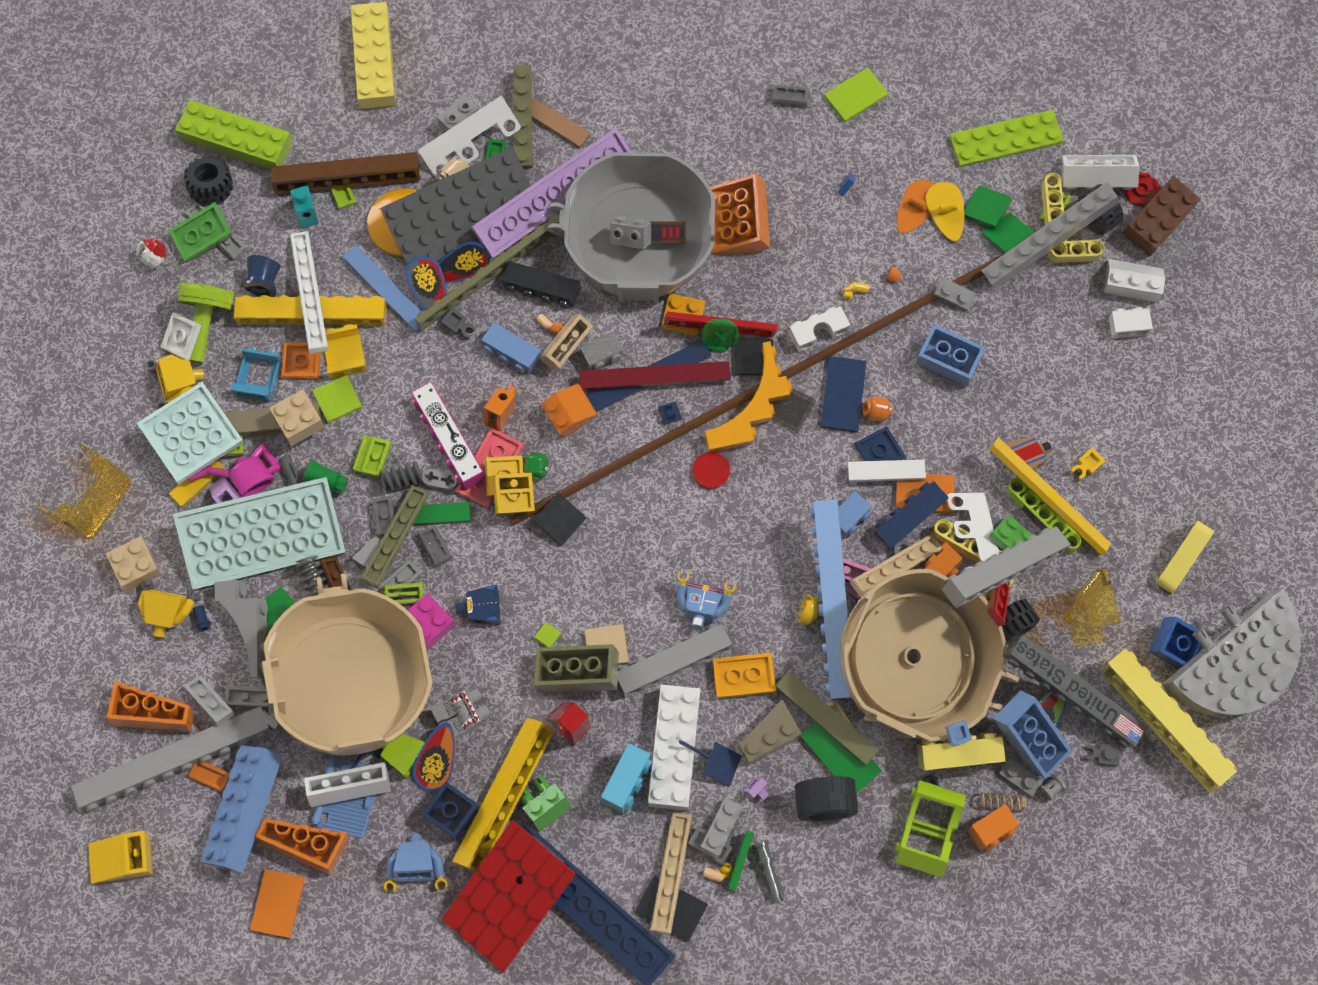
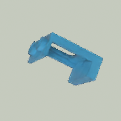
M242 348L243 359L236 383H232L231 386L233 395L271 402L281 364L279 355L273 351L261 352L255 348ZM252 360L270 362L272 364L266 386L248 384L246 382Z

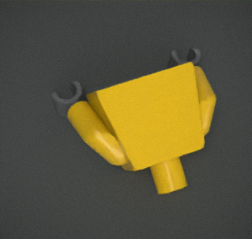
M174 355L160 358L157 362L154 360L147 362L148 366H153L148 371L152 374L157 373L164 400H167V402H159V408L196 385V381L204 379L202 369L192 370L189 360H183Z
M144 581L141 583L143 591L140 593L137 605L144 618V622L154 625L153 636L165 637L166 627L173 628L181 624L190 614L195 603L200 600L201 595L199 592L196 597H192L194 590L191 589L188 592L189 599H186L187 596L155 590L152 581L150 586L146 588V582Z

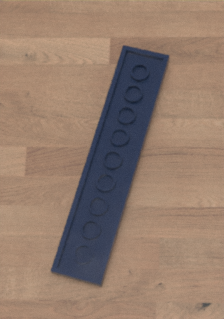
M523 820L519 825L529 834L538 837L576 873L555 905L644 985H652L676 956Z

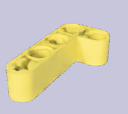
M1197 520L1156 584L1173 594L1215 531Z

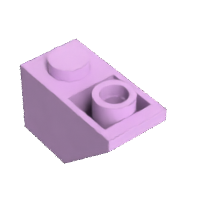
M221 477L209 488L216 503L241 498L226 477Z

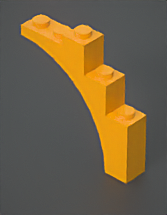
M770 341L762 344L763 376L752 401L733 420L720 427L705 431L709 452L753 444L754 438L757 436L755 427H751V425L771 421L772 415H775L773 404H769V402L787 399L790 396V392H793L791 381H787L786 376L778 377L781 375L780 366L775 364L774 358L777 357L775 346L771 347Z

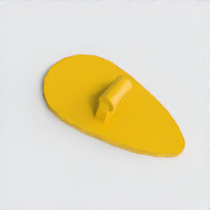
M939 182L928 190L926 205L940 232L952 242H957L962 235L964 227L962 193L953 183Z

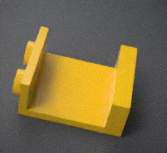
M348 324L338 329H326L329 351H325L330 380L345 375L349 376L367 372L357 325Z

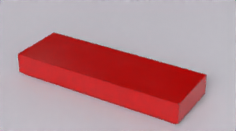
M1007 583L991 590L988 614L998 627L1005 625L1010 591Z

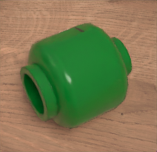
M530 452V455H527L524 460V473H532V480L540 481V477H545L548 474L549 459L545 457V454Z

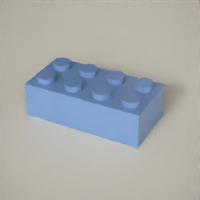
M1021 690L993 718L1027 767L1044 779L1072 752L1037 699Z

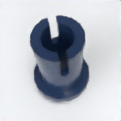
M199 605L194 607L192 611L197 623L195 625L196 629L200 632L209 630L211 621L207 618L205 606Z

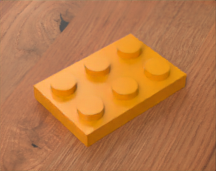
M771 653L712 659L717 699L776 693Z

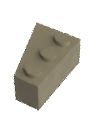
M783 699L739 744V750L748 766L801 738L802 733Z

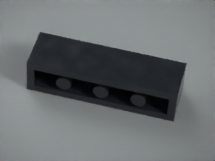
M509 261L502 279L503 287L509 292H522L524 296L529 298L536 296L544 302L550 303L553 301L564 308L574 307L580 290V281L512 261Z

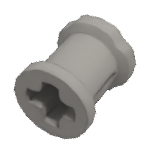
M1056 774L1052 776V779L1046 785L1039 787L1040 791L1050 801L1054 799V796L1061 789L1067 788L1064 781Z

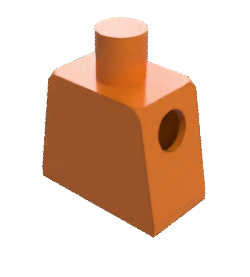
M508 385L505 390L498 388L484 407V425L500 432L502 431L515 408V395L517 393L515 387ZM494 414L497 415L495 419L497 422L491 420Z

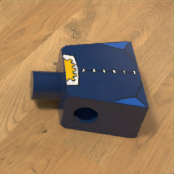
M497 585L466 592L467 602L456 603V614H468L469 623L501 625Z

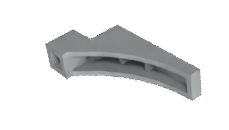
M243 581L215 582V601L220 602L230 613L243 637L249 659L250 677L264 678L262 661H265L264 642L268 632L266 618L268 606L266 600L260 598L245 599L247 588Z

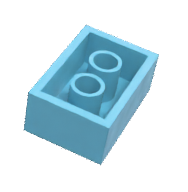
M628 743L601 796L603 805L621 814H624L626 810L630 811L634 803L633 795L634 793L638 794L643 785V775L647 776L652 768L650 753Z

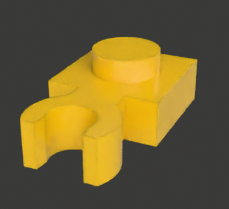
M1091 448L1078 459L1077 462L1080 465L1074 466L1070 473L1073 474L1075 471H1079L1081 475L1077 480L1081 481L1085 477L1086 472L1092 475L1106 460Z

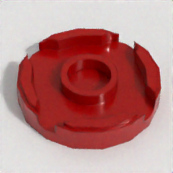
M1139 172L1138 187H1133L1130 190L1124 189V194L1132 204L1145 207L1160 191V185L1158 180L1151 177L1150 174Z
M716 452L701 454L695 460L692 467L694 479L701 487L706 489L721 487L728 481L730 476V464L723 455Z

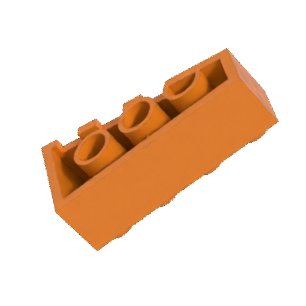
M945 542L941 546L939 555L933 554L924 565V569H932L949 578L953 574L957 575L959 573L957 569L963 558Z
M114 681L107 713V720L112 726L191 733L194 712L189 705L168 698L156 696V694L138 690V688L129 687Z

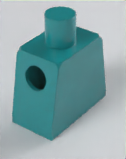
M305 186L291 190L293 204L301 229L318 225L319 221L309 187ZM306 212H309V213H310L309 216L304 217V213H306Z

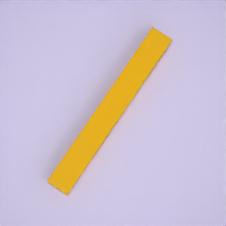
M1000 438L996 439L989 450L1100 555L1105 554L1111 543Z

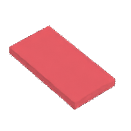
M491 427L475 454V458L485 474L484 458L519 456L525 444ZM485 480L467 490L463 484H458L454 490L455 493L487 509L494 500V496H487Z

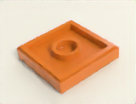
M284 342L281 379H319L321 352L310 354L308 343Z

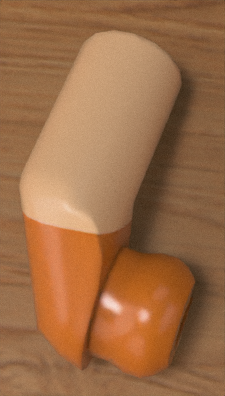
M540 314L537 317V322L555 335L563 328L560 322L553 324L544 314Z

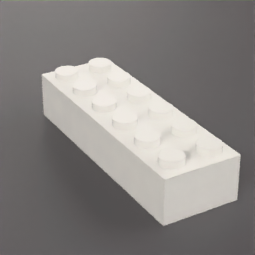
M661 685L648 807L688 811L694 751L679 744V740L695 747L700 688Z

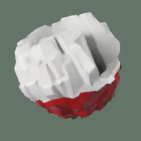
M157 238L144 239L138 244L136 256H140L141 262L145 265L155 268L164 262L166 257L165 245L157 240Z

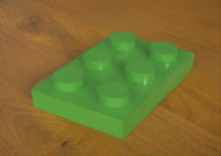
M215 202L168 230L186 263L233 235L218 204Z

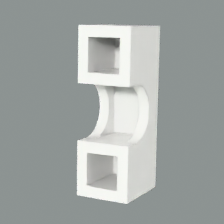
M841 306L837 308L832 307L823 314L810 316L806 321L793 323L789 334L797 351L800 352L815 346V330L825 329L832 338L849 332L850 323Z

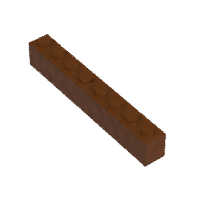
M417 152L272 167V186L275 195L291 194V190L308 186L310 192L420 180Z

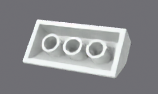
M1062 155L1063 187L1074 190L1077 187L1091 189L1096 185H1103L1106 182L1112 189L1122 187V189L1130 190L1133 187H1138L1139 163L1136 155Z

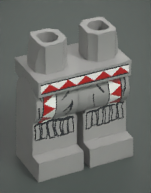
M478 688L469 692L465 689L450 699L430 706L439 726L444 722L451 723L455 733V740L483 725V721L491 716L487 705L478 709L474 706L476 702L483 699Z

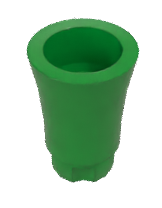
M311 460L306 469L303 482L327 477L330 492L343 494L349 478L321 465L315 460Z

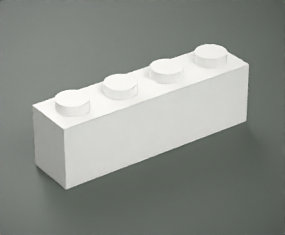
M385 762L304 778L306 796L311 807L391 791Z

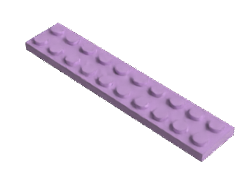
M617 128L602 136L471 227L481 244L487 249L490 258H494L555 213L549 211V204L556 202L566 206V193L569 187L586 167L611 153L631 152Z

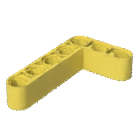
M1056 173L1047 174L1041 187L1045 225L1053 220L1051 218L1052 215L1058 217L1064 212L1061 178ZM1048 182H1053L1055 186L1049 185ZM1049 199H1054L1057 203H1052ZM1065 240L1048 252V258L1054 263L1094 262L1099 260L1104 252V244L1098 240ZM1091 249L1097 250L1098 253H1093ZM1054 250L1060 251L1062 255L1055 254ZM1072 250H1078L1080 254H1075Z
M945 519L936 522L933 534L938 541L943 544L945 542L948 543L955 551L976 563L981 561L979 553H975L971 549L972 547H977L975 538H962L964 542L957 543L954 539L957 537L954 524ZM942 527L947 533L942 534L937 528ZM958 527V531H959L961 534H963V535L969 534V532H967V531L963 530L962 528ZM1014 579L1007 582L1009 587L1012 585ZM991 591L984 595L986 600L990 598Z

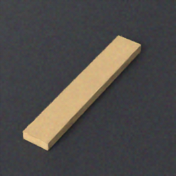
M932 533L856 577L850 584L859 597L862 598L868 590L882 580L897 573L908 571L929 559L933 554H938L942 545Z
M672 812L650 932L671 935L692 815Z

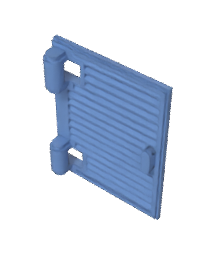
M330 757L325 774L333 773L335 766H340L341 771L349 770L354 762ZM359 763V764L356 766V768L364 767V766H369V765H364V764H360V763ZM375 795L316 806L311 827L328 829L334 832H346L348 836L364 839ZM322 812L329 813L327 823L320 822Z

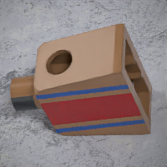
M1034 436L1005 443L1033 470L1044 465L1046 461L1044 454L1052 451L1048 441L1039 444Z

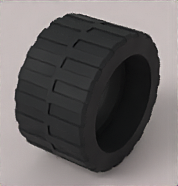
M844 776L807 779L795 784L797 816L801 821H833L850 818L859 813L856 784L853 778Z

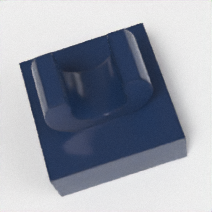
M676 401L658 407L663 425L682 420Z

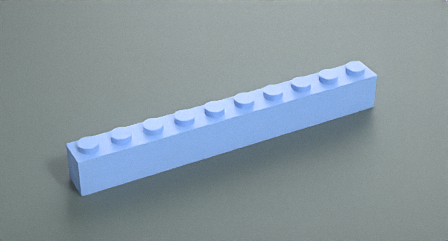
M838 500L815 501L814 507H810L811 519L815 518L816 526H812L813 538H817V546H814V555L819 558V565L815 566L816 577H820L821 585H817L818 597L822 596V604H819L820 616H824V624H821V635L826 638V644H822L823 656L827 655L828 663L824 664L825 675H829V683H826V693L831 695V699L851 698L843 678L840 663L841 639L848 620Z

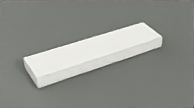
M925 460L848 462L849 482L926 479Z

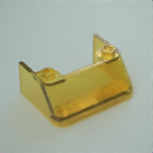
M80 444V449L87 457L92 459L90 469L98 476L77 507L64 503L57 508L55 513L39 503L36 507L44 516L82 538L90 540L95 538L130 489L132 480L128 474L106 457Z
M1106 567L1095 570L1071 601L1066 612H1064V620L1066 624L1069 623L1075 647L1106 642L1102 626L1121 623L1112 583Z

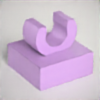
M757 776L743 790L749 797L754 798L757 796L762 800L769 795L763 789L767 782L762 777Z

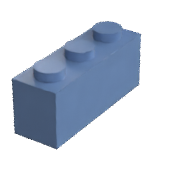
M496 323L492 324L482 338L483 349L491 355L493 353L497 354L501 361L506 364L509 362L514 364L515 368L522 373L526 371L530 374L540 360L539 356L542 354L541 349Z

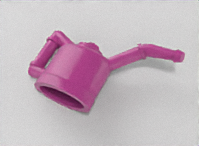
M261 443L249 458H238L231 470L209 466L187 480L192 482L207 474L230 478L239 495L245 497L257 494L270 486L275 480L272 474L280 470V463L276 461L269 447ZM261 454L264 455L271 465L269 468L259 458Z

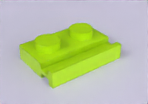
M364 434L353 471L380 478L392 445L391 441L369 437Z

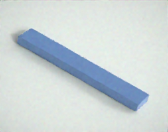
M357 245L342 256L343 259L380 297L385 298L386 303L414 332H417L419 328L416 325L415 318L421 310Z

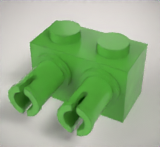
M538 776L541 784L536 778L533 781V785L540 791V795L534 798L529 790L525 788L523 791L525 796L522 794L520 800L525 805L523 807L524 812L539 832L572 808L566 796L554 783L550 786L544 776Z

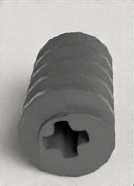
M413 461L412 467L406 462L404 469L400 464H398L397 470L390 466V472L383 468L381 474L385 492H387L388 486L391 490H395V484L402 488L403 482L407 487L410 486V481L414 485H417L418 479L422 482L420 469L416 461Z
M318 555L296 561L300 563L295 568L302 570L298 576L305 577L301 584H307L303 590L310 592L306 597L318 595L316 578H319V575L323 572V570L316 569L321 565L320 562H314ZM321 577L322 582L326 580V577ZM322 584L323 589L329 587L328 584Z

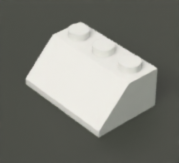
M1108 259L1103 293L1159 303L1164 292L1163 268Z

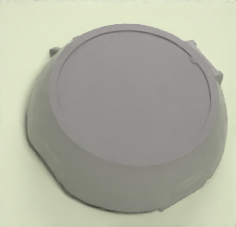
M615 152L606 155L586 167L572 182L566 193V206L556 202L549 204V211L560 215L559 224L552 223L548 225V231L564 238V244L571 260L584 277L602 290L617 295L619 302L635 300L658 303L659 296L676 291L692 280L704 267L714 248V194L704 177L695 168L672 154ZM618 216H626L627 219L632 220L644 219L646 222H686L685 244L651 243L645 249L610 244V222Z

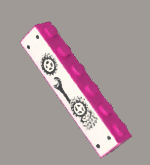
M429 382L412 391L414 399L411 401L416 410L420 409L422 411L420 417L424 424L430 425L431 429L428 431L433 440L438 439L440 444L437 447L441 454L446 453L448 459L445 461L450 470L455 469L457 474L454 476L458 484H463L467 490L485 480L483 470L433 383Z

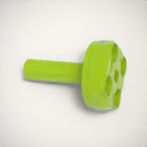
M179 283L178 302L195 306L193 321L202 325L189 361L204 363L212 309L216 307L220 310L230 311L233 305L234 291L205 284Z

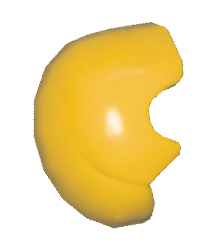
M806 594L800 606L804 611L798 612L800 619L796 620L802 625H809L816 621L820 615V602L812 595Z

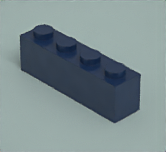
M932 481L930 484L928 482L923 484L919 488L920 493L914 496L912 494L904 501L906 505L902 509L897 507L890 513L892 517L887 522L883 519L876 526L877 530L874 534L889 550L949 499L935 481Z

